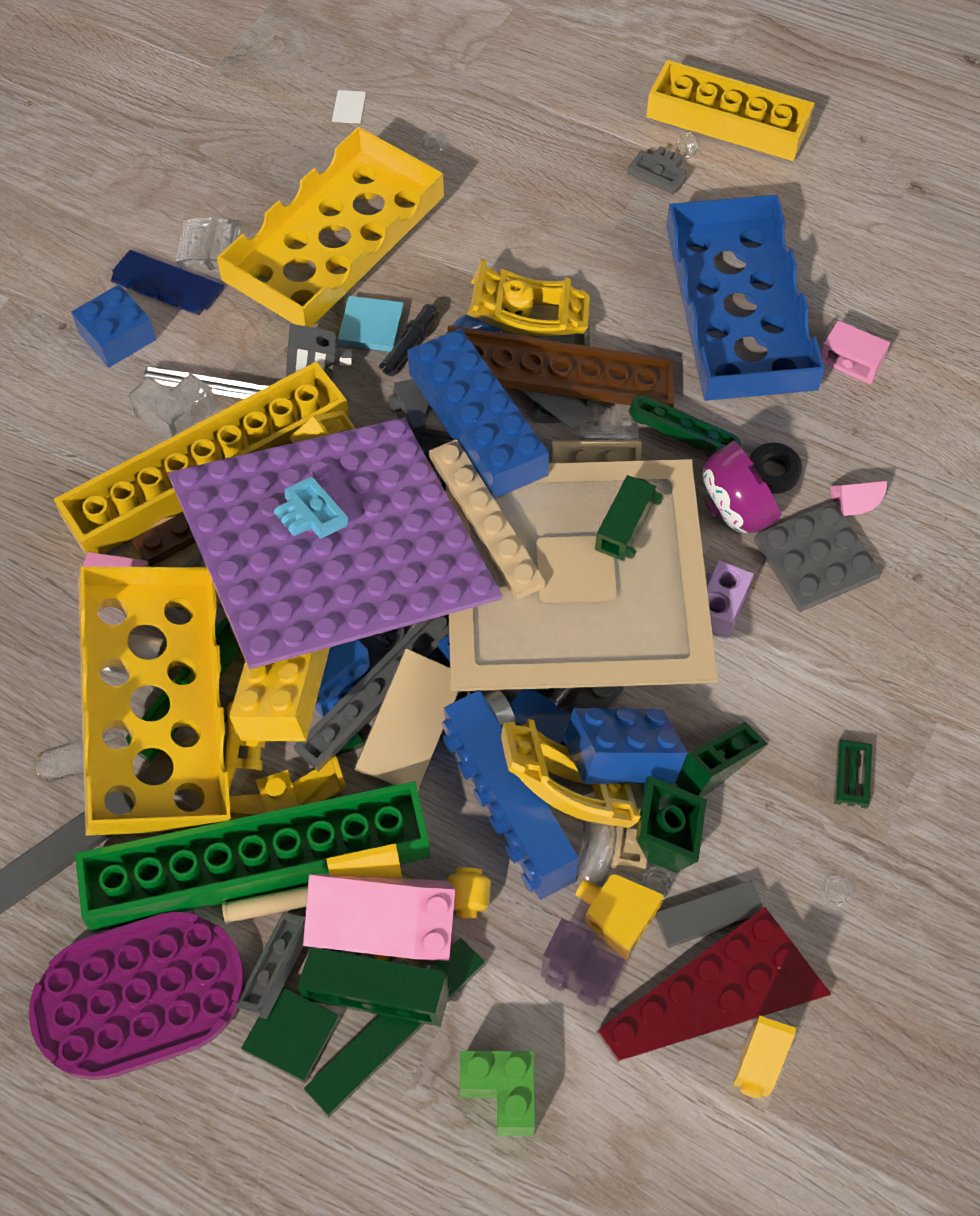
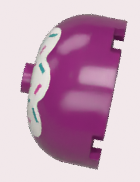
M733 441L713 453L705 463L702 483L709 498L705 501V504L714 517L719 514L721 519L732 529L742 533H756L778 521L779 517H781V512L767 484L762 481L757 471L752 467L753 462L744 450Z

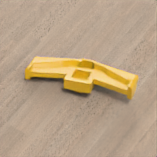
M332 757L319 772L315 769L293 783L288 770L256 780L260 794L229 797L230 820L319 802L334 797L346 789L337 757Z

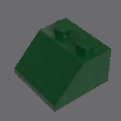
M652 776L645 778L640 810L641 817L638 822L636 841L648 862L677 873L699 861L707 799Z

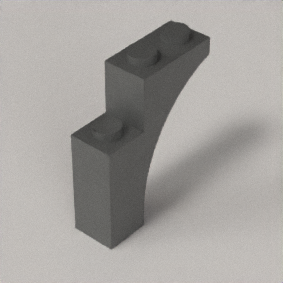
M413 379L394 382L393 395L389 396L390 408L393 413H397L399 419L405 418L420 444L422 443L425 421L433 409Z

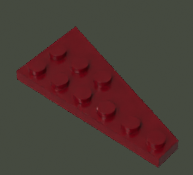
M764 907L596 1032L616 1061L620 1062L669 1045L757 1019L759 1016L764 1017L778 1011L828 997L832 994L767 908Z

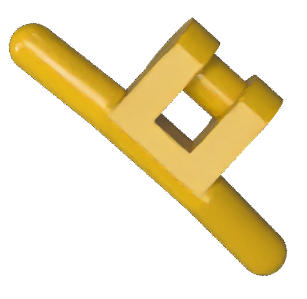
M230 702L227 706L228 737L224 758V768L228 772L229 790L236 770L262 771L261 749H265L266 741H241L229 717L233 702ZM240 747L248 748L247 759L239 758Z

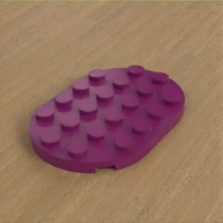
M170 912L155 915L81 939L60 951L48 963L50 966L42 975L39 983H35L29 1005L30 1029L39 1050L54 1066L71 1076L81 1079H110L195 1051L220 1035L238 1010L235 1006L244 989V969L240 954L232 939L220 926L199 917V915L186 912Z

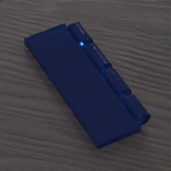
M129 250L114 267L111 282L114 284H120L127 289L132 288L133 291L151 298L156 296L157 300L175 307L180 305L181 309L196 315H200L203 309L208 310L225 289L223 284Z

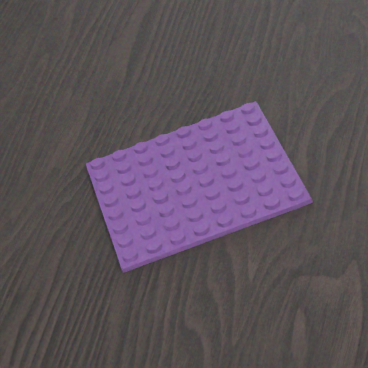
M405 418L168 472L169 479L249 670L502 599L499 588ZM309 477H313L348 517V526L321 539L312 529L293 536L288 531V527H285L281 519H278L274 514V510L278 506L288 502L285 499V488Z

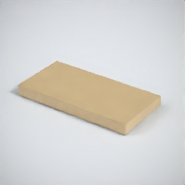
M409 649L404 650L354 770L391 786L415 781L418 791L443 730L442 721L445 720L444 707L454 703L458 691L451 692L449 667Z

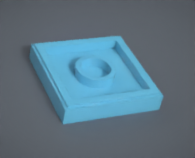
M349 296L338 336L339 346L390 352L397 341L404 303Z

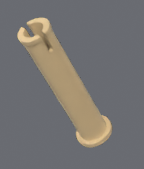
M308 886L222 902L224 921L226 924H229L230 922L304 908L307 903Z

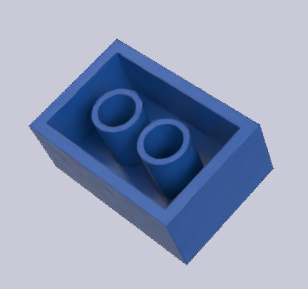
M573 708L563 736V741L584 784L645 783L647 776H652L666 783H675L687 756L684 745L663 709Z

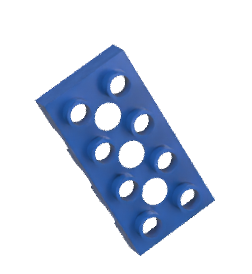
M778 195L669 204L666 229L704 401L819 390L825 368L817 338L813 337L811 339L809 335V308L804 292H801L799 295L797 290V264L793 249H789L788 252L786 248V223ZM754 242L757 245H759V247L749 248L744 246L742 243ZM691 246H699L705 249L706 251L698 253L693 252L688 248ZM733 251L735 257L745 262L746 266L737 274H725L714 266L713 259L720 252ZM763 283L769 286L770 289L759 290L753 287L752 284ZM704 287L710 288L714 290L716 293L711 295H705L700 293L697 289ZM734 293H743L744 297L749 302L756 304L757 308L750 316L735 317L725 310L723 306L725 298ZM768 325L775 326L782 332L773 334L766 332L762 327ZM717 330L724 333L726 337L720 339L713 338L707 332ZM743 337H754L759 345L767 348V355L760 361H744L735 354L734 344Z

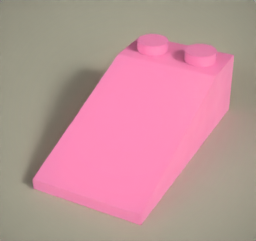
M309 874L303 946L410 959L449 960L455 888L449 881Z

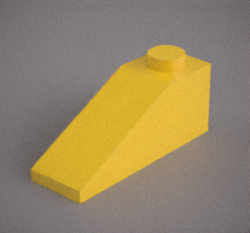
M763 1016L758 1017L743 1044L733 1081L734 1086L741 1088V1093L753 1098H762V1095L768 1097L775 1087L797 1028Z

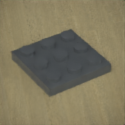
M834 502L757 533L754 537L755 544L799 612L880 578L882 573Z

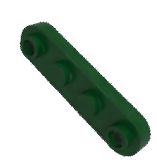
M636 396L629 407V414L635 422L645 424L661 431L664 435L677 438L694 448H700L711 454L733 441L740 447L742 445L736 435L650 397Z

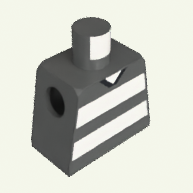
M290 324L286 377L317 361L328 377L332 379L334 365L351 366L352 349L335 348L336 334L333 331Z

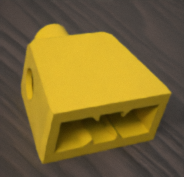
M611 874L603 887L585 878L575 893V896L590 905L584 922L626 960L654 919L656 912L661 908L664 895L616 874Z

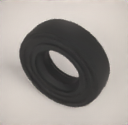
M772 442L760 445L752 452L750 460L753 462L752 467L757 471L762 481L767 484L772 494L787 492L799 481L802 463L799 455L791 447ZM769 460L779 461L785 466L786 472L780 476L769 475L765 472L763 464Z

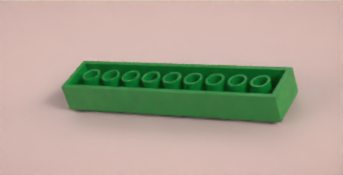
M416 782L403 783L75 853L81 918L89 930L94 932L134 923L163 913L186 912L222 904V902H230L308 885L309 874L329 875L326 858L396 844L400 865L431 858L429 840Z

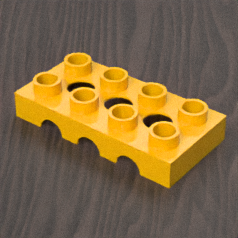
M358 126L335 148L333 160L324 172L318 173L316 168H313L300 180L299 191L292 202L282 205L281 201L278 200L264 213L263 225L254 237L247 239L242 233L217 256L221 280L291 323L312 327L444 197L443 173ZM363 179L373 180V182L369 184L357 183L358 181ZM379 195L385 202L383 209L373 215L360 214L353 208V202L356 198L367 200ZM405 202L415 204L413 207L410 208H402L398 206ZM328 211L340 212L338 215L335 216L323 215ZM345 227L351 234L349 242L339 248H328L322 245L318 239L322 230L334 232ZM369 235L382 236V238L375 241L364 239ZM295 243H302L306 245L301 249L288 248L290 245ZM311 261L316 267L313 277L304 282L290 281L283 274V269L287 263L300 265ZM335 268L347 269V272L343 274L330 273ZM266 276L271 279L263 283L256 278ZM300 302H307L304 306L298 304Z
M81 566L78 580L86 836L177 832L229 821L231 815L228 772L225 771L223 759L225 735L224 709L220 705L219 698L220 649L219 645L216 644L215 637L216 589L207 568ZM116 607L124 613L126 619L118 625H109L100 619L98 613L103 608ZM171 607H180L189 613L191 620L186 624L176 625L167 620L164 612ZM141 625L155 626L166 637V650L155 659H141L135 656L128 647L127 640L130 632ZM174 666L187 667L193 673L194 681L187 685H178L170 680L167 671ZM107 667H119L126 672L128 681L120 686H111L102 680L100 673ZM152 685L164 690L170 700V709L166 716L152 722L138 718L130 706L131 696L138 688ZM177 727H188L196 733L198 742L192 747H180L172 740L171 731ZM119 728L129 734L131 743L123 749H112L104 743L102 735L109 729ZM148 748H158L165 751L173 761L174 767L171 777L160 785H147L141 782L133 771V761L138 753ZM180 790H192L200 796L202 806L193 812L183 811L175 804L174 795ZM113 792H123L131 797L134 808L123 815L114 814L106 808L104 799Z

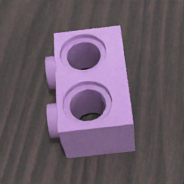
M718 561L714 571L708 570L706 584L709 609L720 611V613L710 611L712 633L728 639L750 590L754 574L722 561ZM721 584L729 585L731 588H725Z

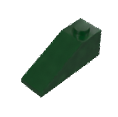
M743 722L689 752L675 783L680 789L703 797L716 789L765 749L768 743L746 722Z

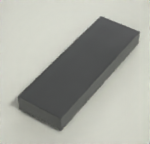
M752 880L656 912L655 918L666 945L670 948L743 923L764 907Z
M282 913L241 993L238 1003H236L235 1007L238 1010L261 1018H268L303 948L305 917Z

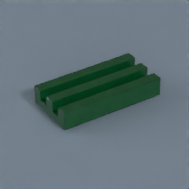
M839 739L837 743L834 804L841 805L843 802L847 803V806L852 807L857 804L861 805V808L866 809L870 805L872 744ZM846 748L850 749L848 794H843ZM858 750L863 751L861 796H856Z

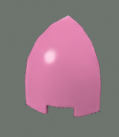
M887 481L830 486L832 500H839L841 506L839 510L843 516L872 511L881 503L886 493Z

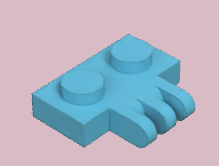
M313 477L285 488V499L288 502L274 510V514L278 519H281L285 527H288V531L293 536L312 529L321 539L348 526L346 514Z

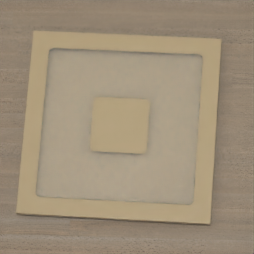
M692 459L548 464L547 477L494 499L545 580V588L517 601L446 486L448 498L502 594L501 600L449 614L451 692L717 683L718 676ZM629 475L645 479L650 484L655 485L656 492L661 493L664 499L660 505L653 504L632 545L637 551L633 559L626 557L625 561H621L596 551L595 543L597 531L626 476Z

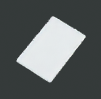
M338 90L332 122L360 124L366 92Z

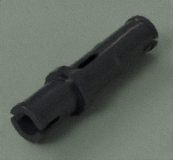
M425 304L416 318L408 322L404 334L383 362L379 364V368L383 369L382 372L393 377L408 357L407 350L415 347L419 340H424L427 336L428 328L439 316V312L436 311L437 309L433 305Z

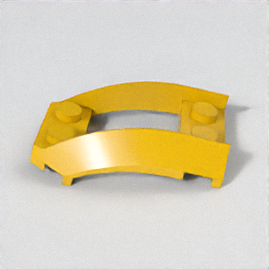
M481 259L471 281L474 284L471 306L466 313L467 315L498 329L528 336L583 334L588 328L590 295L582 288L580 291L574 289L570 285V278L566 277L564 281L535 280L514 274L503 268L498 272L487 267V261ZM518 279L528 283L533 289V304H559L558 320L532 319L501 309L504 282Z
M527 719L526 724L516 726L515 721L504 723L501 740L508 771L517 775L543 801L565 814L584 821L630 828L639 822L641 816L629 783L589 784L593 785L596 799L573 792L552 780L548 775L549 771L562 778L583 783L567 747L540 733L532 719Z

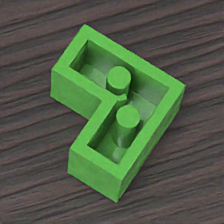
M460 1051V1098H497V1136H534V1051Z

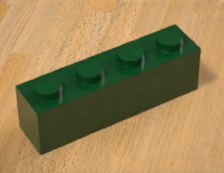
M310 947L297 987L303 998L311 1002L441 1027L451 984L447 973L437 966L424 965L421 968L410 966L406 961L396 958L384 961L378 960L368 953L357 952L355 955L342 953L341 950Z

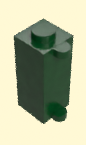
M626 476L597 531L596 551L623 562L626 557L629 559L635 557L637 551L632 545L653 504L660 505L664 499L661 493L656 492L655 485L642 478Z

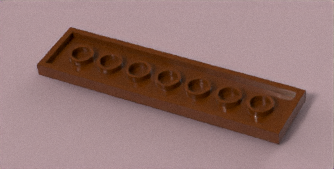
M448 325L446 334L460 328L463 330L502 387L629 406L634 397L647 396L668 406H674V359Z

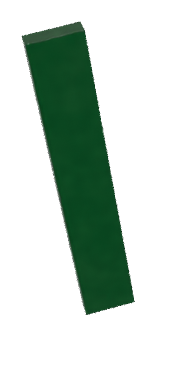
M462 938L450 947L449 960H437L433 964V966H437L446 972L449 978L451 989L447 1002L485 966V961ZM379 1015L304 1087L305 1092L330 1117L425 1024Z

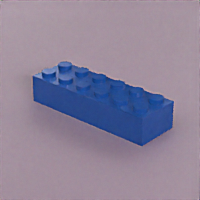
M461 328L407 350L410 376L452 439L458 440L494 499L548 476L549 452Z
M480 690L444 707L445 720L442 721V726L446 733L443 735L444 743L450 753L456 752L459 757L458 766L463 777L466 780L471 778L476 788L473 789L479 805L481 807L487 806L492 816L489 817V821L497 835L503 834L508 844L505 845V849L509 858L514 864L519 862L524 873L521 876L530 893L535 891L539 899L542 900L576 882L579 857L547 803L532 792L517 775L508 771L501 740L502 727Z

